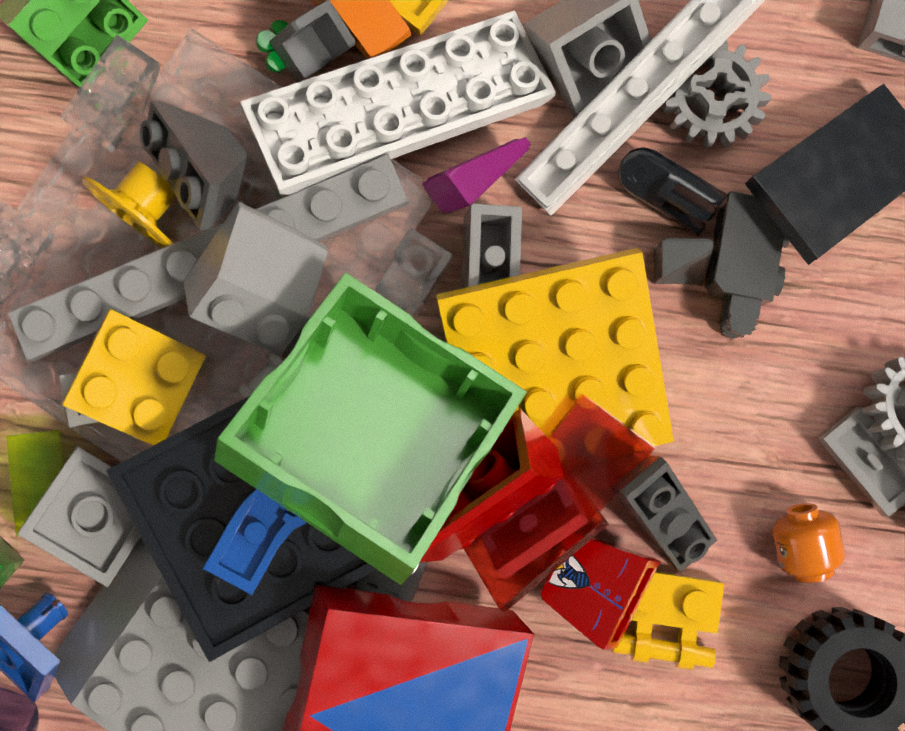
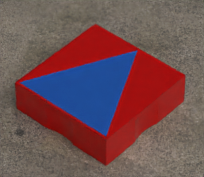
M316 585L300 653L299 684L294 701L286 715L283 731H510L534 633L513 610L446 601L440 603H415L404 601L389 594Z

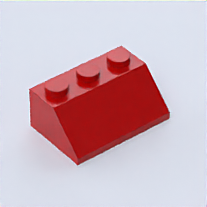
M521 409L513 413L491 450L474 470L459 494L455 507L419 563L442 561L458 549H465L473 543L477 536L496 523L508 520L518 508L537 495L549 492L559 480L564 478L558 447Z

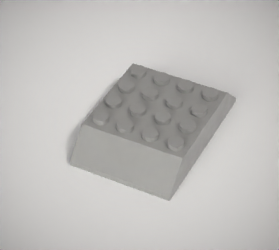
M140 537L108 587L102 586L54 655L60 660V664L54 677L70 704L107 731H283L286 715L294 701L299 684L300 653L311 606L215 660L208 662L145 542Z

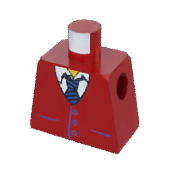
M575 534L566 541L563 548L558 546L533 563L532 566L549 575L541 591V599L597 647L608 650L618 648L661 561L588 535Z

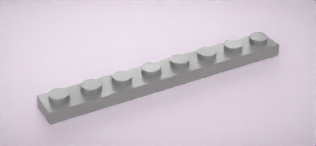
M387 154L255 210L321 242L409 205V202L390 156ZM223 223L9 312V317L26 360L35 362L95 337L109 309L135 320L185 299L183 281Z

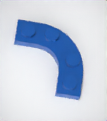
M255 489L238 507L203 569L252 595L280 545L294 529L307 522Z

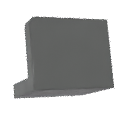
M326 0L292 21L269 41L296 83L303 81L331 63L356 44L354 37L330 0Z

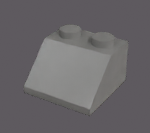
M561 0L524 23L531 44L547 76L574 118L651 41L639 0Z
M238 201L183 281L189 317L277 355H281L309 318L327 257V246Z

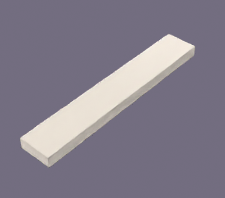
M690 0L514 180L552 216L765 0Z

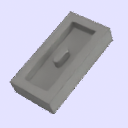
M855 407L817 439L880 515L890 517L905 504V461L900 462L896 460V448L884 451L879 448L884 437L880 432L869 434L867 429L875 422L870 416L862 413V407Z

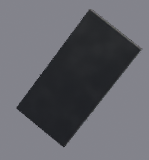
M884 83L744 183L808 265L905 192V109Z

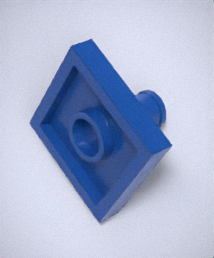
M47 592L18 620L0 605V671L34 703L50 688L60 664V660L40 640L61 620L68 616V612L61 602L53 607L52 603L56 600V597Z

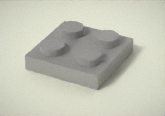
M77 446L19 529L17 535L108 587L141 535L106 472L111 466Z

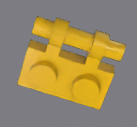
M656 571L632 618V621H634L633 635L624 634L618 648H613L612 653L630 655L631 661L648 663L649 659L675 662L676 668L693 670L694 666L713 668L716 658L715 648L698 646L696 639L698 631L718 634L724 583ZM653 624L677 627V642L653 639L651 637Z

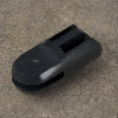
M646 147L629 151L621 160L618 168L620 183L628 193L697 235H701L705 230L706 223L704 221H710L717 212L715 205L722 204L727 197L724 191L658 151Z

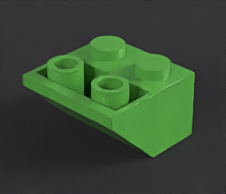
M5 0L0 5V20L84 92L90 88L149 21L128 0Z

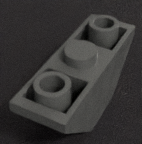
M151 100L148 119L142 122L140 129L142 147L144 151L149 153L159 168L162 178L167 180L177 195L181 207L186 209L198 229L210 230L237 199L248 154L227 127L163 101Z
M648 455L610 488L629 515L680 573L691 563L697 562L704 557L709 547L718 541L669 464L661 456Z

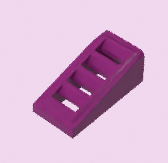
M526 137L514 139L433 175L423 182L422 185L443 214L470 206L530 149L529 146L531 144Z

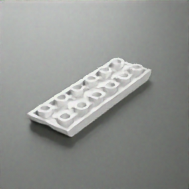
M512 11L240 101V106L279 194L290 195L389 154L390 159L537 108L552 99L556 92L516 12Z

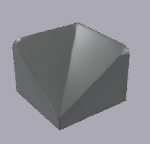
M664 238L654 248V284L702 283L711 258L713 241H710V239Z

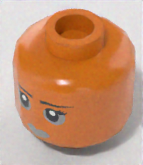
M812 503L790 506L786 510L787 515L778 519L772 527L777 560L781 569L793 575L795 580L799 582L815 583L830 579L845 559L842 534L837 518L832 513L818 510L817 505Z

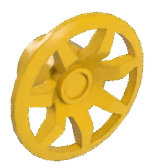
M137 162L120 184L111 190H108L87 176L82 178L84 186L95 198L144 237L161 248L173 244L157 228L156 222L176 199L177 195L169 183L151 168L141 162Z

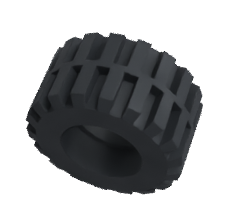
M832 607V613L819 610L812 613L814 622L811 624L801 620L795 626L800 632L798 637L793 639L787 636L783 646L790 649L789 656H780L779 667L786 672V676L779 678L781 688L790 695L786 700L791 708L799 713L800 717L817 731H899L898 727L903 723L905 724V633L896 630V626L885 620L854 608L851 611L844 607ZM864 648L870 658L872 668L868 686L859 696L852 700L834 701L829 689V676L834 663L846 652Z

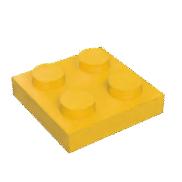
M109 309L61 405L154 446L167 438L206 355Z

